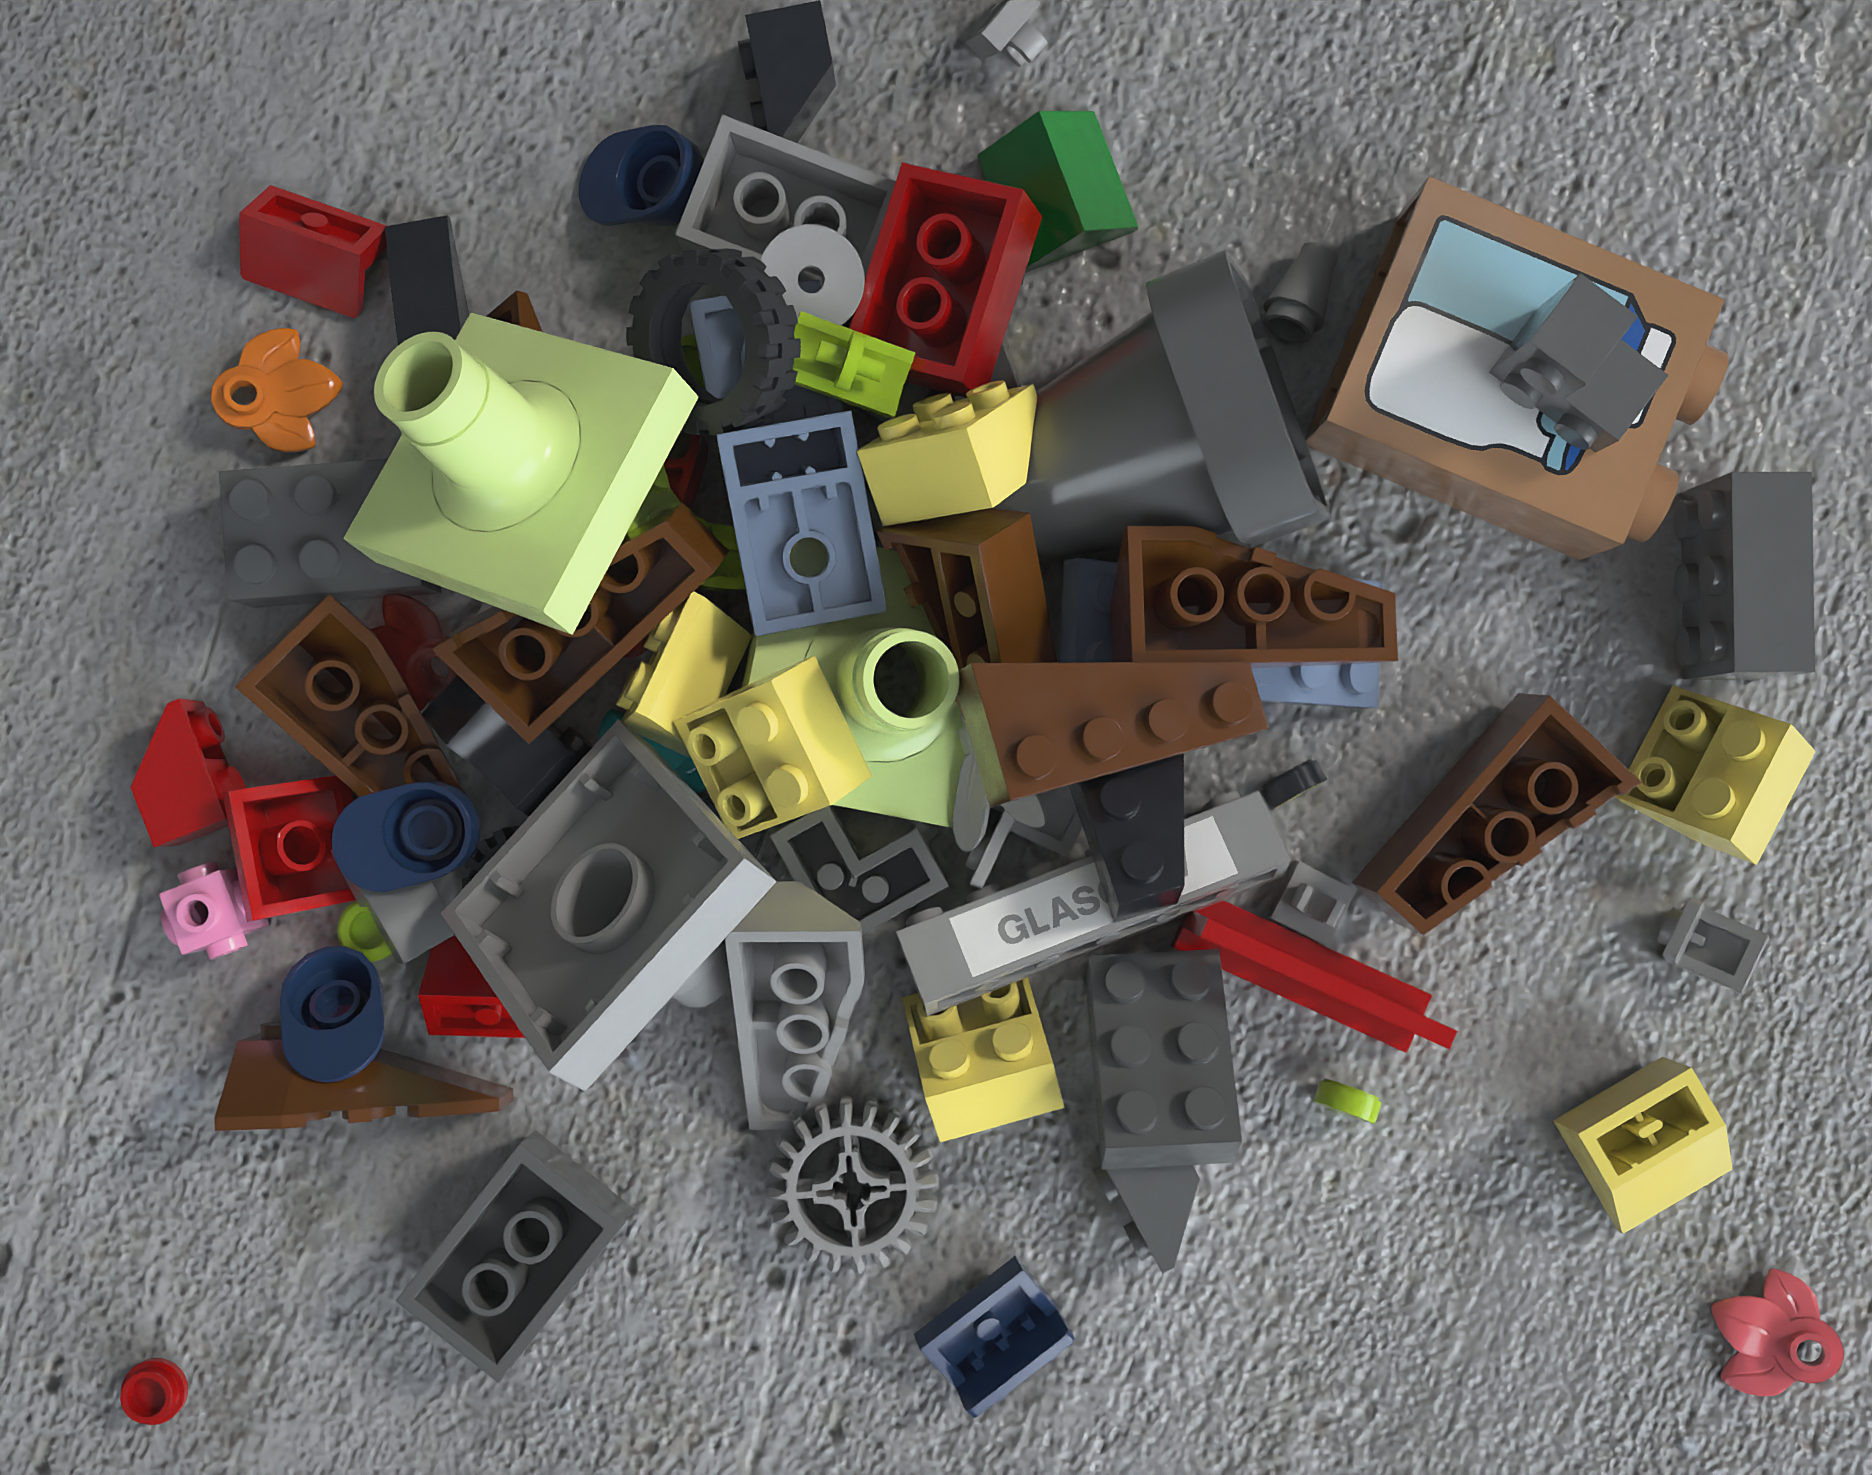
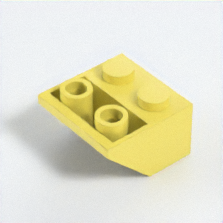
M1004 380L994 381L968 391L966 399L956 401L952 400L949 392L936 394L913 404L915 414L903 415L879 425L877 429L880 436L857 450V454L882 525L889 526L993 508L1023 486L1027 480L1037 404V393L1034 384L1007 389Z
M693 591L649 632L643 647L653 651V654L648 664L641 661L637 670H632L616 704L626 709L621 722L637 734L686 757H691L674 721L725 696L752 635L704 596Z
M815 655L765 676L674 721L723 824L737 839L830 806L872 777Z
M1672 685L1629 768V771L1642 783L1625 795H1616L1614 797L1698 843L1757 865L1816 751L1790 723Z
M1028 977L928 1017L918 993L902 997L924 1096L940 1142L1064 1108L1052 1057Z
M1660 1057L1553 1120L1613 1224L1621 1234L1732 1170L1726 1124L1692 1067L1665 1057Z

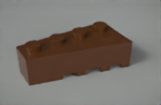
M1250 662L970 663L959 671V689L957 694L990 808L1269 729Z

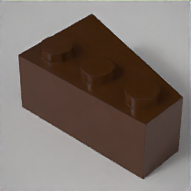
M988 508L884 526L876 531L885 550L895 547L912 584L903 590L911 607L922 605L936 637L951 651L959 671L970 663H1057L1030 513ZM957 694L955 702L962 714L963 719L965 720L961 704L959 701V697Z

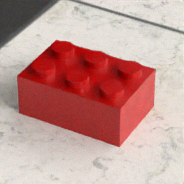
M902 162L865 277L863 296L858 308L854 312L849 329L915 352L905 382L967 398L966 393L991 381L1042 215L1023 189Z

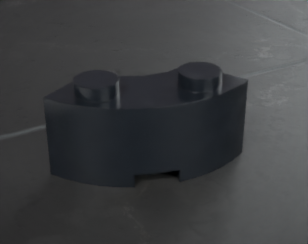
M458 675L422 713L446 746L482 773L506 796L515 808L527 816H530L593 747L574 728L569 726L563 733L553 723L528 744Z

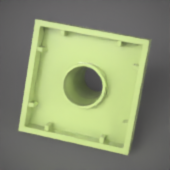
M470 313L456 340L441 332L421 333L398 345L383 362L375 381V402L380 412L399 427L402 435L343 539L376 563L573 635L699 397L674 368Z
M812 537L802 538L792 546L789 553V562L796 573L803 576H812L824 568L827 562V550L818 539ZM876 547L887 611L755 636L753 630L742 688L815 655L872 774L871 778L832 805L953 828V809L962 762L966 757L958 734V730L962 729L963 725L960 718V710L955 702L959 689L958 666L948 647L936 637L922 605L911 607L903 589L912 583L897 551ZM895 644H899L909 653L918 673L916 698L910 709L902 717L893 714L882 705L876 695L873 682L878 660L887 649Z

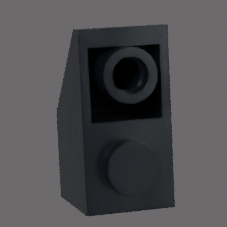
M820 0L747 14L745 18L750 39L738 41L745 79H758L762 99L750 102L754 127L795 143L799 142L836 87L833 61Z

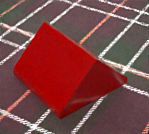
M336 775L231 790L222 793L247 922L356 901L330 852L333 850L332 834L334 825L344 808L353 802L351 788Z

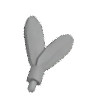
M960 712L963 728L958 730V734L966 757L962 762L953 809V832L959 848L966 852L975 849L984 837L990 807L967 725ZM1039 794L1001 804L1006 812L1017 822L1029 827H1042L1047 821V812Z

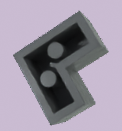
M1581 273L1536 309L1489 371L1490 374L1502 382L1500 388L1510 400L1527 409L1537 408L1556 423L1554 429L1563 440L1582 450L1590 448L1595 453L1621 439L1668 377L1667 373L1621 339L1638 316Z
M833 805L811 812L770 835L794 880L802 882L861 922L862 934L949 886L945 875L918 827L863 858Z

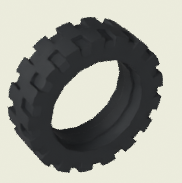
M736 249L682 251V254H670L658 261L660 266L658 270H648L639 283L643 289L640 295L633 296L628 313L634 315L632 326L626 327L627 346H633L634 358L674 368L699 397L683 429V432L693 435L707 433L709 435H717L762 424L766 421L764 415L776 413L783 406L786 400L782 395L785 390L793 388L798 373L793 370L794 358H800L801 340L800 338H794L793 325L798 324V319L794 306L787 305L782 296L787 291L777 276L769 277L764 272L767 266L761 260L754 256L741 257L742 251ZM706 284L711 285L727 297L740 318L745 337L743 370L736 387L723 399L716 398L698 384L687 367L681 345L682 319L689 300Z

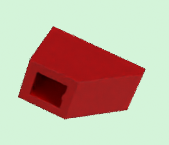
M179 698L166 704L130 786L153 847L180 846L229 826L222 793L246 788L244 780L237 769L228 765L220 743L225 740L223 726L217 714L210 707H206L204 701Z

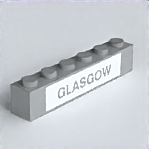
M1238 791L1222 794L1208 801L1203 806L1205 812L1184 819L1185 886L1177 905L1114 923L1090 848L1085 851L1086 858L1063 866L1060 860L1044 863L1030 870L1025 875L1027 881L1003 890L1001 884H992L983 887L982 890L978 889L966 897L967 904L943 913L941 907H933L909 917L905 922L907 927L896 931L927 1017L1190 914L1191 911L1195 912L1283 877L1291 859L1260 792L1256 791L1240 797Z

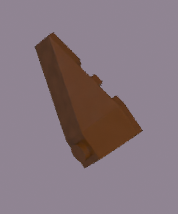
M1127 526L1124 528L1110 604L1112 662H1250L1251 668L1398 661L1396 600L1394 592L1322 568L1314 570L1276 557L1277 553L1256 546L1248 548L1216 537L1217 533L1196 526Z
M328 593L287 627L241 673L235 688L360 797L409 783L439 781L457 787L468 797L380 638L331 593Z
M281 1021L260 1024L261 1033L237 1041L214 1117L215 1131L306 1127V1121L330 1117L331 1111H342V1118L347 1119L348 1123L372 1122V1119L395 1115L396 1107L407 1106V1116L415 1118L498 1112L514 1101V1094L511 1087L381 1048L366 1068L350 1078L328 1083L309 1080L297 1073L286 1059L282 1046Z

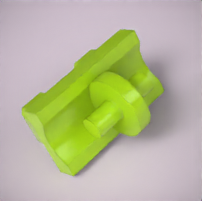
M800 311L797 317L798 324H795L794 338H800L801 340L800 358H794L793 370L798 372L794 384L887 418H894L915 352Z

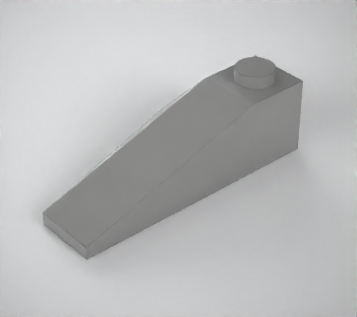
M777 881L725 938L749 1130H795L793 1122L799 1115H803L814 1127L816 1121L815 1107L822 1104L831 1079L833 1064L840 1045H843L851 1013L856 1000L858 1001L865 980L861 922L800 881Z

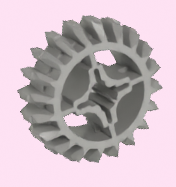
M844 1096L840 1101V1117L834 1118L830 1107L826 1102H822V1104L815 1107V1115L819 1126L815 1127L814 1125L813 1127L803 1115L795 1118L793 1126L796 1133L802 1139L801 1141L791 1135L782 1134L776 1145L790 1159L781 1157L771 1158L767 1171L785 1180L769 1184L765 1193L767 1199L787 1201L773 1210L771 1219L774 1224L794 1221L795 1224L786 1233L784 1242L788 1246H793L804 1237L810 1242L804 1254V1260L807 1263L815 1261L822 1249L830 1253L827 1263L829 1271L837 1272L840 1268L842 1256L852 1257L854 1273L859 1275L865 1271L867 1254L872 1253L876 1264L882 1269L890 1265V1253L887 1247L889 1244L903 1255H907L912 1251L911 1240L904 1229L916 1235L924 1236L926 1234L928 1222L916 1211H936L938 1199L931 1193L920 1189L932 1188L938 1185L939 1172L932 1169H918V1167L927 1164L933 1159L934 1151L930 1145L910 1149V1146L921 1134V1129L917 1124L914 1123L907 1126L900 1134L894 1130L900 1121L901 1110L893 1107L888 1111L884 1122L875 1119L878 1101L874 1098H868L865 1103L863 1116L853 1115L854 1103L852 1098ZM859 1136L872 1139L886 1147L897 1159L902 1170L891 1171L890 1166H877L870 1163L863 1155ZM839 1137L838 1164L832 1169L817 1172L813 1178H801L802 1165L813 1150L824 1142ZM849 1156L852 1158L853 1172H856L858 1182L863 1184L869 1183L871 1186L870 1188L862 1186L856 1213L853 1209V1197L849 1196L848 1188L846 1186H837L834 1183L837 1181L843 1184L850 1160ZM906 1191L903 1202L896 1213L882 1225L866 1231L865 1220L868 1206L876 1200L890 1198V1192ZM813 1198L814 1204H829L835 1207L842 1215L844 1230H847V1232L837 1230L822 1222L811 1211L805 1199Z

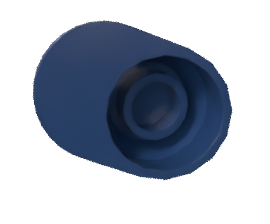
M649 125L614 133L606 137L594 148L583 167L578 192L581 207L591 220L605 226L642 222L654 226H675L681 221L702 168L704 158L697 145L667 125Z
M439 781L405 784L362 796L344 808L333 829V855L341 872L351 882L363 889L374 892H387L435 880L463 867L475 853L480 838L479 816L472 801L457 787Z
M326 946L308 953L292 966L282 983L280 1018L283 1051L292 1068L309 1080L328 1083L350 1078L366 1068L380 1050L385 1033L383 1013L384 988L377 969L363 953L346 946Z

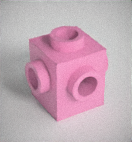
M216 861L178 874L181 885L159 894L164 907L161 911L162 927L169 940L173 944L178 945L182 955L206 950L209 960L215 959L248 946L245 935L270 926L267 918L247 922L237 868L219 870Z

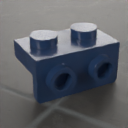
M1016 1256L913 1334L920 1351L956 1388L964 1409L973 1418L978 1417L992 1405L1004 1399L1010 1391L1045 1364L1053 1361L1075 1340L1055 1300Z

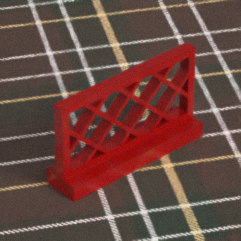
M1224 900L1195 912L1191 911L1190 914L1185 915L1171 944L1173 948L1180 951L1219 949L1222 970L1405 1053L1408 1052L1415 1034L1450 1050L1458 1032L1424 1016L1432 994Z

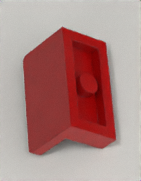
M270 185L239 213L240 275L244 280L351 318H356L364 308L365 270L387 248L385 226L387 225Z
M452 936L431 948L418 993L428 1035L525 1038L456 936Z

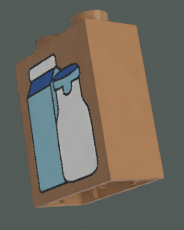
M1429 176L1396 218L1305 435V440L1308 447L1577 560H1582L1624 544L1626 537L1644 543L1652 537L1663 522L1678 488V472L1657 463L1676 419L1688 425L1698 421L1715 398L1727 371L1728 353L1707 344L1725 299ZM1580 273L1638 316L1621 339L1668 374V377L1621 439L1596 453L1590 448L1582 450L1567 443L1555 431L1554 426L1556 423L1535 407L1527 409L1510 400L1500 388L1502 382L1489 373L1536 309Z

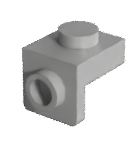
M1690 897L1683 911L1675 907L1671 909L1661 928L1657 942L1666 945L1663 957L1667 963L1742 996L1769 940V935L1704 907L1703 902Z

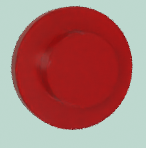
M150 1358L140 1362L126 1374L122 1382L120 1402L123 1411L130 1419L142 1424L157 1425L169 1421L180 1412L187 1400L188 1383L186 1376L179 1366L164 1358Z

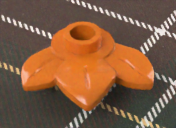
M278 328L259 334L246 343L238 366L225 370L214 381L211 389V402L216 414L224 423L241 430H253L268 448L285 453L301 452L313 449L316 446L314 431L307 417L329 406L343 389V382L335 373L322 364L307 359H299L301 345L299 333L296 329ZM241 387H249L257 393L255 400L248 405L235 403L232 400V395Z

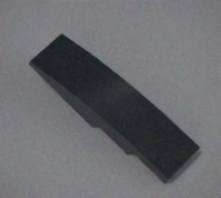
M446 215L385 226L389 277L398 345L415 335L425 332H441L456 340L469 317V310L450 217Z

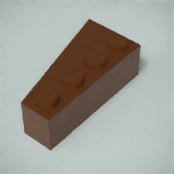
M680 503L626 533L573 635L493 606L456 626L432 650L530 744L711 576L726 557L729 550L683 503Z
M1518 693L1351 883L1396 924L1424 936L1492 888V882L1516 865L1524 866L1541 854L1542 850L1540 848L1569 828H1578L1596 815L1594 810L1616 795H1625L1642 782L1550 695Z

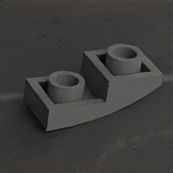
M343 874L359 906L368 908L397 963L405 964L455 935L441 915V912L447 906L432 881L387 892H374L355 885Z

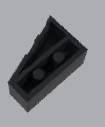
M1184 754L1069 785L1114 923L1177 905L1185 886Z

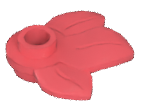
M1771 1268L1764 1281L1763 1297L1733 1296L1714 1302L1711 1305V1313L1719 1330L1731 1346L1738 1351L1726 1362L1720 1374L1721 1379L1733 1389L1751 1395L1775 1396L1786 1390L1796 1380L1810 1384L1829 1380L1839 1371L1842 1365L1844 1349L1841 1339L1829 1324L1820 1319L1817 1298L1811 1288L1800 1278L1790 1273ZM1805 1340L1818 1342L1821 1346L1820 1356L1810 1362L1799 1359L1797 1348L1801 1342Z

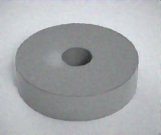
M815 224L791 227L776 236L763 252L760 260L767 266L764 272L769 277L777 276L787 291L782 296L787 305L794 306L797 317L800 311L842 325L858 308L865 284L863 265L853 245L835 230ZM811 268L819 272L823 283L818 292L807 293L800 288L798 274L802 270Z

